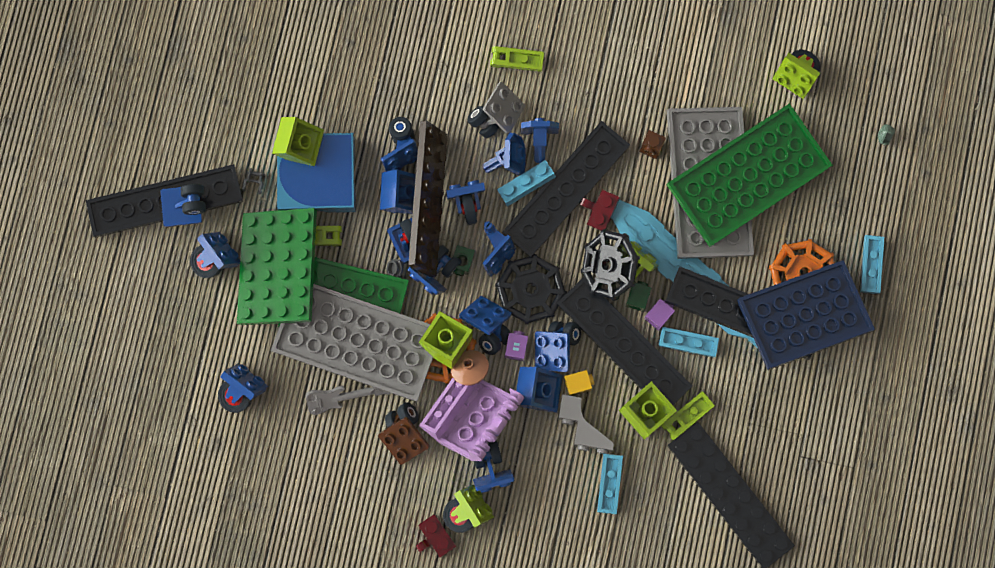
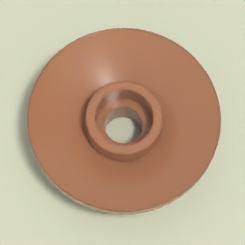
M464 351L453 369H451L452 377L459 384L466 386L475 385L481 382L488 374L489 362L486 356L479 351Z

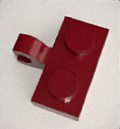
M602 190L596 203L583 198L580 205L592 210L587 225L600 231L607 229L620 197Z
M434 514L418 525L426 537L425 540L415 546L419 553L432 546L441 558L456 547Z

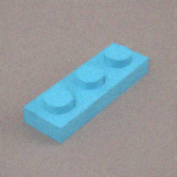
M544 160L497 190L508 207L556 176L547 161Z
M864 236L860 292L880 294L885 237Z
M662 327L658 346L715 358L719 338Z
M603 454L597 507L598 513L617 514L623 456Z

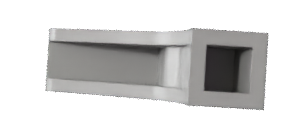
M562 395L558 420H562V423L567 425H573L574 422L577 423L574 446H578L577 449L582 451H589V448L597 449V453L608 454V451L612 452L613 442L584 419L581 412L582 398Z

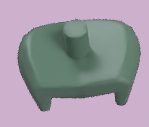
M883 125L879 130L878 140L880 144L889 145L893 134H895V129L891 125Z

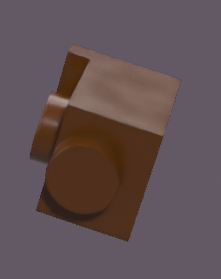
M648 130L639 152L657 159L666 137Z

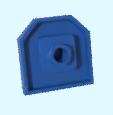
M535 118L534 121L521 123V134H533L534 161L536 163H541L545 160L547 134H559L558 122L546 121L545 118Z
M509 133L505 139V147L495 152L496 156L483 164L486 173H490L501 166H504L505 169L518 176L525 173L526 148L523 138L516 133Z

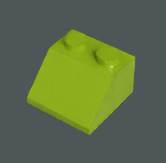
M281 117L272 154L285 160L315 166L324 129L297 117Z
M439 311L420 339L419 344L435 360L453 369L472 340L473 330Z
M651 381L618 411L640 436L646 439L677 410Z

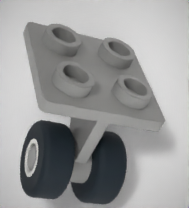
M499 82L485 106L476 107L469 114L467 122L474 128L480 126L482 129L479 134L485 138L493 136L499 127L507 134L511 132L523 112L525 104L503 82Z

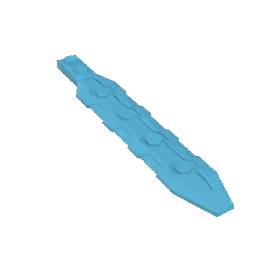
M619 200L612 215V220L619 233H626L629 235L630 242L635 241L642 247L641 251L644 254L649 253L657 259L655 263L659 265L657 267L658 271L666 279H670L673 282L680 266L728 285L717 272L707 267L700 259H677L676 238L664 228V225L650 212ZM718 324L729 335L748 339L758 348L754 338Z

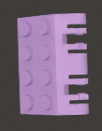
M452 378L421 422L420 427L441 445L471 461H482L486 452L490 449L486 443L496 441V436L500 435L508 423L507 421L511 419L508 411H516L517 405L521 404L524 396L511 388L509 389V394L484 380L475 385L466 386L459 384Z

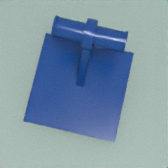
M490 221L484 223V231L491 241L494 250L482 264L487 274L492 277L494 274L499 273L502 269V264L506 260H510L513 257L516 248L509 235L505 237Z

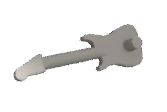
M338 386L327 391L310 390L306 393V401L309 412L312 415H318L328 409L342 408V403H339V401L373 394L375 396L390 395L391 393L375 387L340 393L345 388L344 386Z

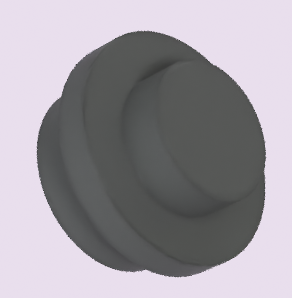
M393 259L388 262L386 267L388 275L401 277L404 265L400 259Z

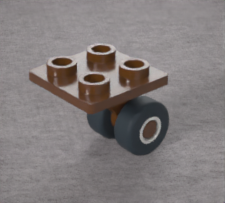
M408 402L400 405L397 413L393 410L386 414L385 423L388 428L378 434L379 439L400 465L429 448V444L414 426L419 420L418 411Z

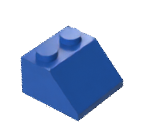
M401 170L382 172L380 210L391 213L413 214L416 174Z
M520 367L516 391L522 394L524 399L517 406L557 413L563 375L538 367Z

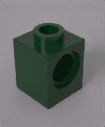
M457 245L453 257L465 258L468 262L465 266L458 265L453 274L462 277L464 274L469 275L476 254L475 250Z
M638 281L634 287H631L625 307L644 312L652 289L648 287L649 284Z

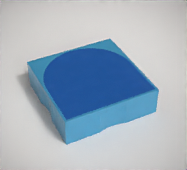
M323 133L315 166L285 160L277 156V209L315 208L317 211L328 213L356 212L354 134Z

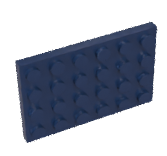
M844 260L737 299L767 370L875 330Z

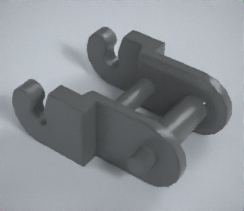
M250 168L247 171L248 178L244 179L242 191H246L248 183L255 182L259 183L258 194L261 195V190L264 186L262 178L265 177L264 171L262 170L261 173L255 172ZM251 175L260 176L259 180L251 179Z

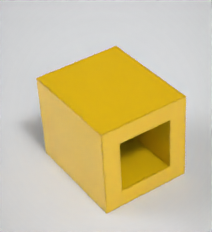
M587 370L564 376L569 396L589 392L592 390V385H594L593 376L588 374Z

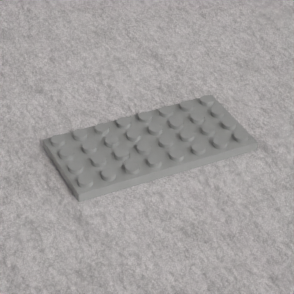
M742 107L667 109L672 180L744 133ZM673 195L677 259L746 257L754 255L751 220L709 247Z
M313 284L312 322L281 323L271 348V352L418 402L433 357L419 344L420 339L430 324Z

